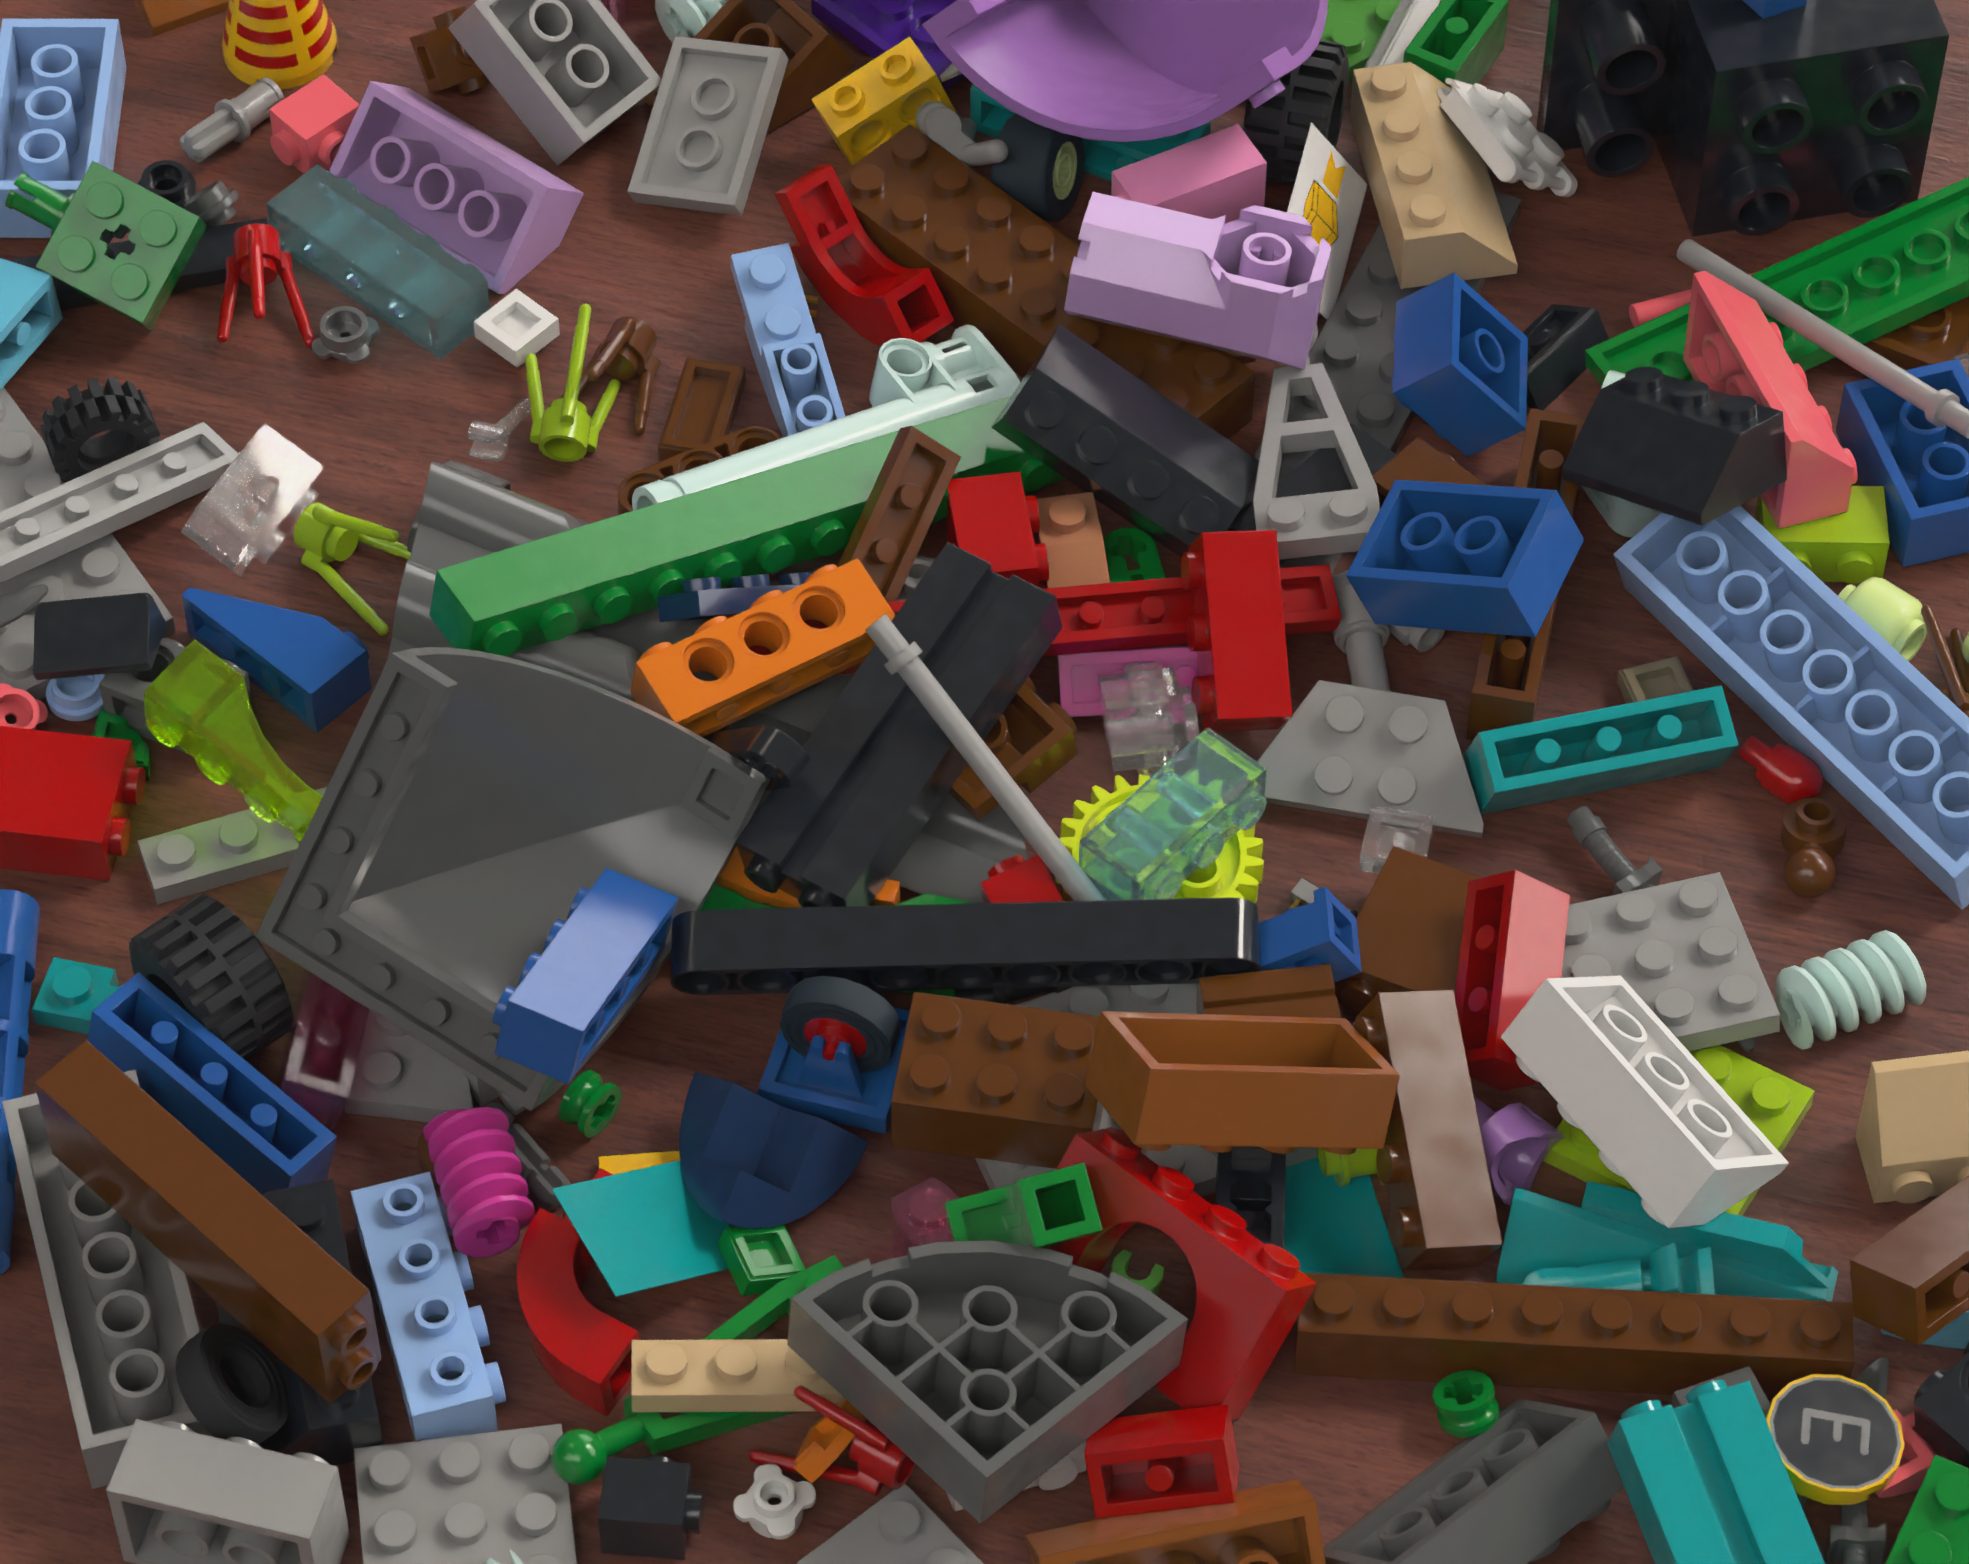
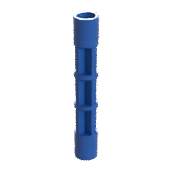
M0 889V1274L5 1273L10 1267L16 1190L14 1189L16 1161L2 1101L22 1097L25 1057L28 1054L29 1048L28 1022L32 980L35 978L40 905L36 899L26 893L7 889Z

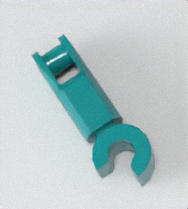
M1675 1243L1654 1250L1649 1255V1269L1646 1270L1641 1258L1582 1265L1580 1268H1541L1527 1275L1523 1282L1525 1285L1715 1295L1711 1247L1697 1249L1691 1255L1678 1259Z

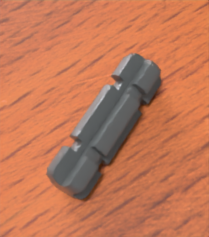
M497 1102L489 1103L486 1107L500 1109L508 1117L509 1129L507 1132L514 1138L516 1149L514 1154L521 1161L522 1172L520 1176L526 1180L528 1189L532 1190L529 1196L540 1208L548 1212L554 1211L561 1204L553 1193L552 1188L570 1185V1181L558 1167L548 1165L551 1159L521 1125L512 1124L515 1118L503 1104Z

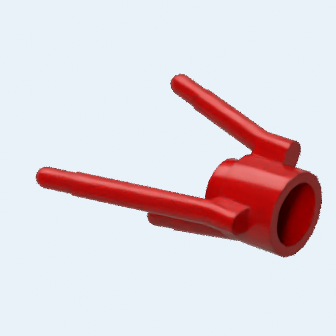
M257 223L238 228L232 237L233 255L225 259L226 281L219 315L217 340L224 343L229 338L239 279L251 286L253 315L256 319L260 320L265 316L264 286L274 282L277 275H280L304 344L307 348H312V342L315 340L293 274L291 253L281 251L278 230L270 225Z
M797 1386L795 1388L794 1395L797 1399L856 1435L850 1447L849 1458L858 1462V1470L830 1465L818 1478L854 1485L874 1496L880 1493L884 1484L895 1490L904 1485L912 1474L916 1463L870 1421L865 1423L805 1386ZM752 1450L749 1454V1459L753 1463L760 1465L775 1464L781 1470L800 1474L794 1469L796 1457L761 1450Z

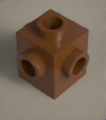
M466 6L434 16L433 20L436 28L409 37L429 92L458 85L460 93L463 94L491 84L465 49L463 54L462 45L448 29L467 10Z

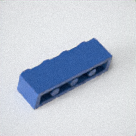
M609 868L603 871L591 889L582 886L571 904L567 921L557 919L553 924L545 941L543 954L533 952L529 956L520 975L517 989L507 986L503 991L492 1020L494 1024L501 1026L494 1054L569 1084L664 950L679 897Z
M138 972L92 1011L87 1041L122 1072L135 1069L139 1086L261 1195L269 1191L322 1182L327 1179L337 1136Z

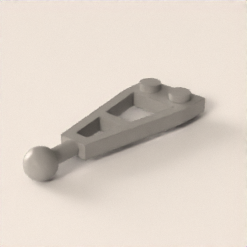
M1316 325V328H1315V333H1314V338H1313V342H1312V345H1311V349L1314 347V345H1315V343H1316V341H1317V337H1318L1317 325ZM1309 356L1305 370L1290 366L1274 368L1254 490L1253 507L1256 531H1277L1279 560L1359 551L1380 510L1376 483L1323 363L1310 364ZM1313 395L1322 419L1287 422L1290 398ZM1324 448L1336 449L1352 487L1351 490L1276 498L1282 454Z

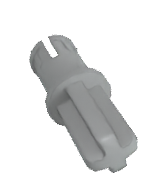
M263 77L237 97L231 100H220L214 107L215 113L195 125L180 138L181 148L187 153L190 160L201 162L232 140L237 142L245 141L249 138L252 129L267 118H270L269 108L282 101L281 99L284 98V95L274 81Z

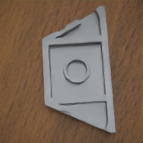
M1319 680L1241 782L1239 789L1240 799L1482 838L1484 823L1445 700Z

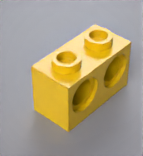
M910 36L811 99L832 138L851 166L910 124L919 130L916 125L915 116L918 108L923 103L932 100L939 101L956 113L936 73Z

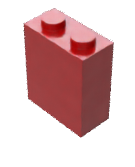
M0 726V868L110 881L117 856L124 857L129 848L131 824L128 816L131 806H139L141 804L145 790V770L143 767L136 766L132 741Z

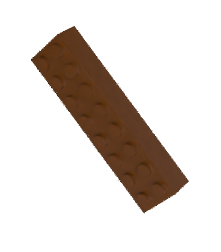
M907 125L838 176L861 225L883 254L905 268H929L955 320L950 325L955 329L967 324L975 326L1011 369L1022 378L1025 377L1056 328L1061 325L1226 439L1231 438L1252 421L1255 372L1226 351L1067 314L1064 308L1073 258L1074 256L1077 257L1080 246L912 125Z

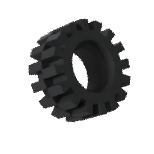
M108 377L105 386H100L97 378L87 380L88 389L80 391L76 384L67 389L70 398L65 400L58 395L51 402L54 411L45 409L42 416L44 424L40 425V431L56 473H59L62 481L65 483L160 441L158 438L160 433L146 397L141 389L136 390L133 383L126 380L121 386L118 378ZM111 430L104 435L90 438L100 432Z

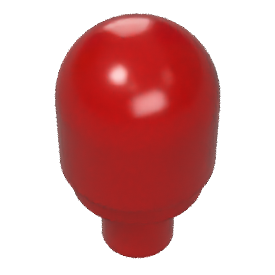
M1751 736L1745 741L1739 751L1740 758L1757 768L1756 780L1761 783V787L1784 803L1790 805L1799 799L1816 798L1819 795L1823 785V776L1819 766L1794 747L1778 743L1771 748L1755 736Z

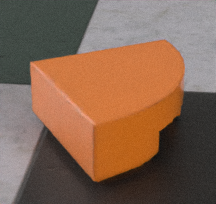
M845 1398L836 1404L864 1422L867 1419ZM822 1416L810 1427L794 1462L796 1464L794 1469L812 1484L837 1459L854 1438L855 1434L827 1417Z

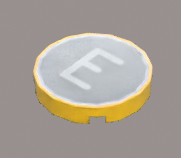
M1812 1374L1789 1382L1773 1398L1766 1416L1767 1424L1794 1490L1801 1496L1826 1505H1855L1868 1500L1870 1494L1879 1491L1882 1487L1884 1489L1895 1476L1905 1446L1901 1422L1889 1403L1864 1383L1841 1375Z

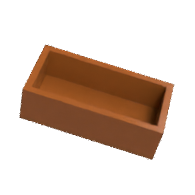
M1101 1011L1085 1086L1128 1135L1131 1141L1138 1147L1146 1150L1166 1151L1172 1145H1197L1208 1151L1224 1153L1232 1151L1234 1146L1261 1147L1274 1153L1287 1154L1294 1152L1296 1147L1322 1148L1334 1154L1350 1155L1355 1153L1356 1149L1384 1148L1400 1074L1346 1018Z

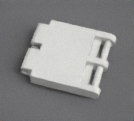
M1446 78L1445 83L1451 85L1452 90L1442 87L1437 88V95L1442 101L1440 106L1499 180L1515 183L1520 179L1528 188L1543 190L1549 187L1554 194L1566 198L1571 197L1576 192L1577 180L1561 161L1565 156L1563 150L1549 136L1536 130L1529 121V118L1532 116L1530 109L1517 96L1510 92H1506L1503 95L1500 92L1487 89L1478 83L1472 85L1451 78Z

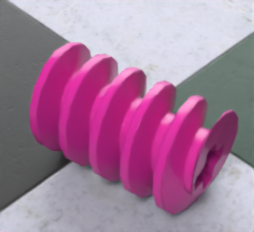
M481 1107L450 1110L434 1117L423 1128L424 1139L428 1142L430 1160L434 1164L436 1181L441 1186L442 1202L447 1208L448 1223L453 1230L455 1248L462 1254L475 1258L493 1257L507 1251L517 1243L521 1236L520 1230L529 1225L535 1216L533 1202L527 1198V1182L520 1176L522 1172L520 1158L514 1154L516 1150L513 1136L507 1132L509 1129L508 1117L503 1111L496 1108Z

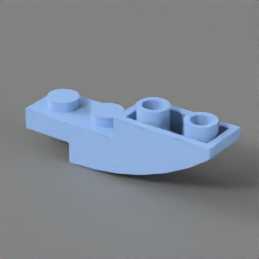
M789 243L731 255L730 268L745 315V332L767 399L783 438L845 417L821 334H816Z

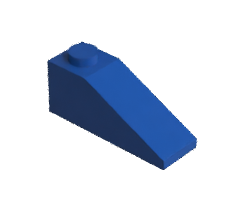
M191 587L181 594L188 634L220 659L228 660L237 665L241 670L248 672L251 683L316 733L371 690L368 668L369 653L367 648L355 634L350 631L341 632L323 617Z

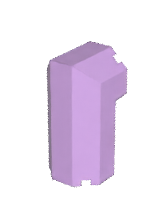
M1092 192L1078 239L1081 240L1078 255L1073 258L1064 311L1073 316L1305 370L1314 338L1332 247L1323 237L1320 245L1311 237L1312 226L1303 216L1253 205L1241 209L1239 219L1225 224L1226 215L1215 219H1208Z

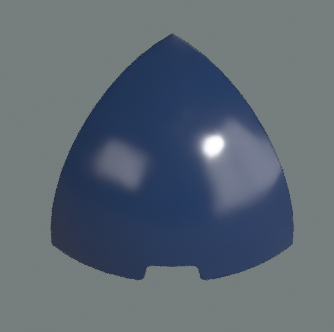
M695 1072L687 1093L681 1119L679 1153L682 1174L687 1189L695 1203L704 1212L713 1218L734 1226L767 1228L799 1219L828 1200L853 1172L869 1141L822 1118L782 1107L732 1082Z

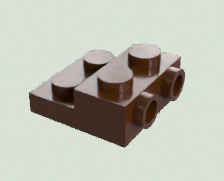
M1028 676L984 742L1019 788L1022 786L1030 794L1078 755L1074 738L1077 727L1073 719L1058 703L1052 702L1047 706L1034 693L1036 691L1035 686ZM967 764L948 792L977 821L981 820L999 805L969 764Z

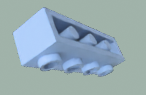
M430 1172L350 1191L358 1236L414 1440L420 1441L498 1431L495 1404L506 1402L501 1373L497 1361L484 1364L480 1347L490 1345L485 1317L481 1305L468 1308L464 1291L474 1289L467 1255L462 1254L460 1251L452 1252L448 1236L453 1235V1230L448 1223L447 1208L443 1205L441 1196L437 1197Z

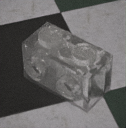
M1145 661L1127 665L1124 668V673L1098 676L1104 736L1113 772L1137 769L1141 775H1163L1174 771L1176 764L1190 763L1188 742L1199 741L1195 703H1192L1190 685L1179 686L1174 667L1162 668V664L1159 662Z

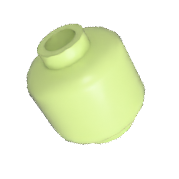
M1871 577L1857 587L1852 584L1847 585L1839 593L1838 597L1908 662L1916 655L1927 635V628L1921 614L1922 604L1918 599L1880 577Z

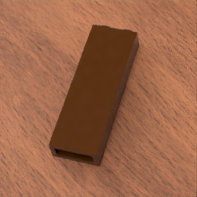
M85 1040L34 1082L52 1154L326 1401L331 1404L347 1389L355 1390L369 1380L382 1358L371 1293L367 1287L89 1041Z

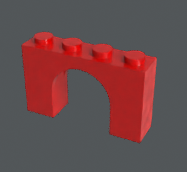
M1108 1127L1106 1129L1075 1134L1057 1169L1085 1163L1103 1230L1094 1235L1049 1249L1073 1256V1265L1101 1273L1120 1238L1136 1223L1154 1226L1169 1235L1180 1246L1190 1262L1196 1282L1197 1299L1194 1317L1184 1338L1180 1366L1159 1381L1156 1388L1183 1409L1229 1404L1231 1420L1240 1419L1317 1283L1299 1270L1300 1262L1290 1252L1273 1244L1262 1243L1245 1230L1247 1223L1240 1215L1224 1206L1211 1205L1193 1191L1195 1185L1190 1178L1174 1168L1159 1166L1141 1153L1142 1148L1135 1145L1123 1130Z

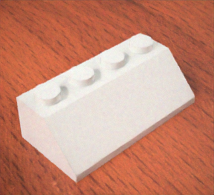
M1621 976L1547 978L1501 1036L1503 1041L1517 1055L1516 1063L1527 1076L1540 1082L1558 1102L1557 1109L1561 1116L1574 1127L1583 1130L1600 1150L1599 1157L1603 1164L1613 1173L1624 1177L1641 1196V1205L1646 1213L1655 1221L1668 1228L1707 1224L1779 1175L1789 1164Z

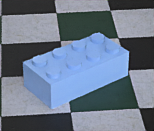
M2 19L0 30V238L52 237V229L14 209L5 207L10 190L29 200L35 199V197L19 190L14 185V182L22 172L69 197L71 194H75L92 161L113 171L127 70L118 19Z

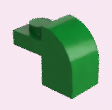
M1085 1163L1017 1180L1012 1185L947 1201L942 1204L952 1242L998 1241L1033 1246L1034 1249L1039 1247L1049 1249L1094 1235L1103 1230Z

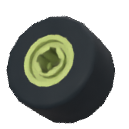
M1015 113L1007 119L999 133L998 139L1005 142L1008 147V156L1003 162L992 164L991 183L1042 220L1059 222L1071 211L1080 190L1084 170L1082 137L1063 134L1038 125Z

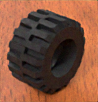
M1320 40L1318 46L1306 61L1280 78L1285 90L1255 109L1249 99L1247 100L1243 131L1267 162L1266 181L1294 186L1311 122L1336 149L1343 118L1349 74V61L1345 45Z
M198 894L131 938L129 953L134 975L138 972L245 1061L293 1028L292 1022H294L289 995L271 957L260 941L255 938L254 933L233 911L211 896Z

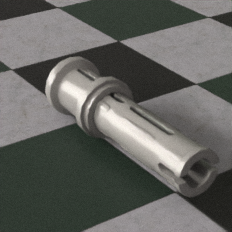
M1348 571L1342 572L1333 577L1342 618L1339 627L1333 631L1335 644L1347 655L1353 686L1391 692L1383 647L1390 635L1388 625L1375 624L1346 577Z

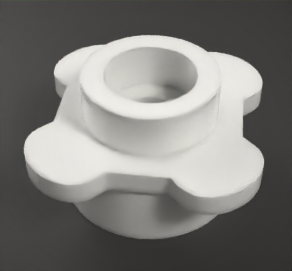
M764 1464L755 1470L754 1483L747 1493L738 1495L734 1499L733 1511L738 1520L749 1522L751 1527L760 1535L774 1539H786L792 1536L801 1524L803 1509L811 1508L815 1504L816 1491L813 1485L807 1481L796 1482L782 1475L779 1466ZM777 1497L781 1500V1503L770 1505L768 1501L770 1498Z

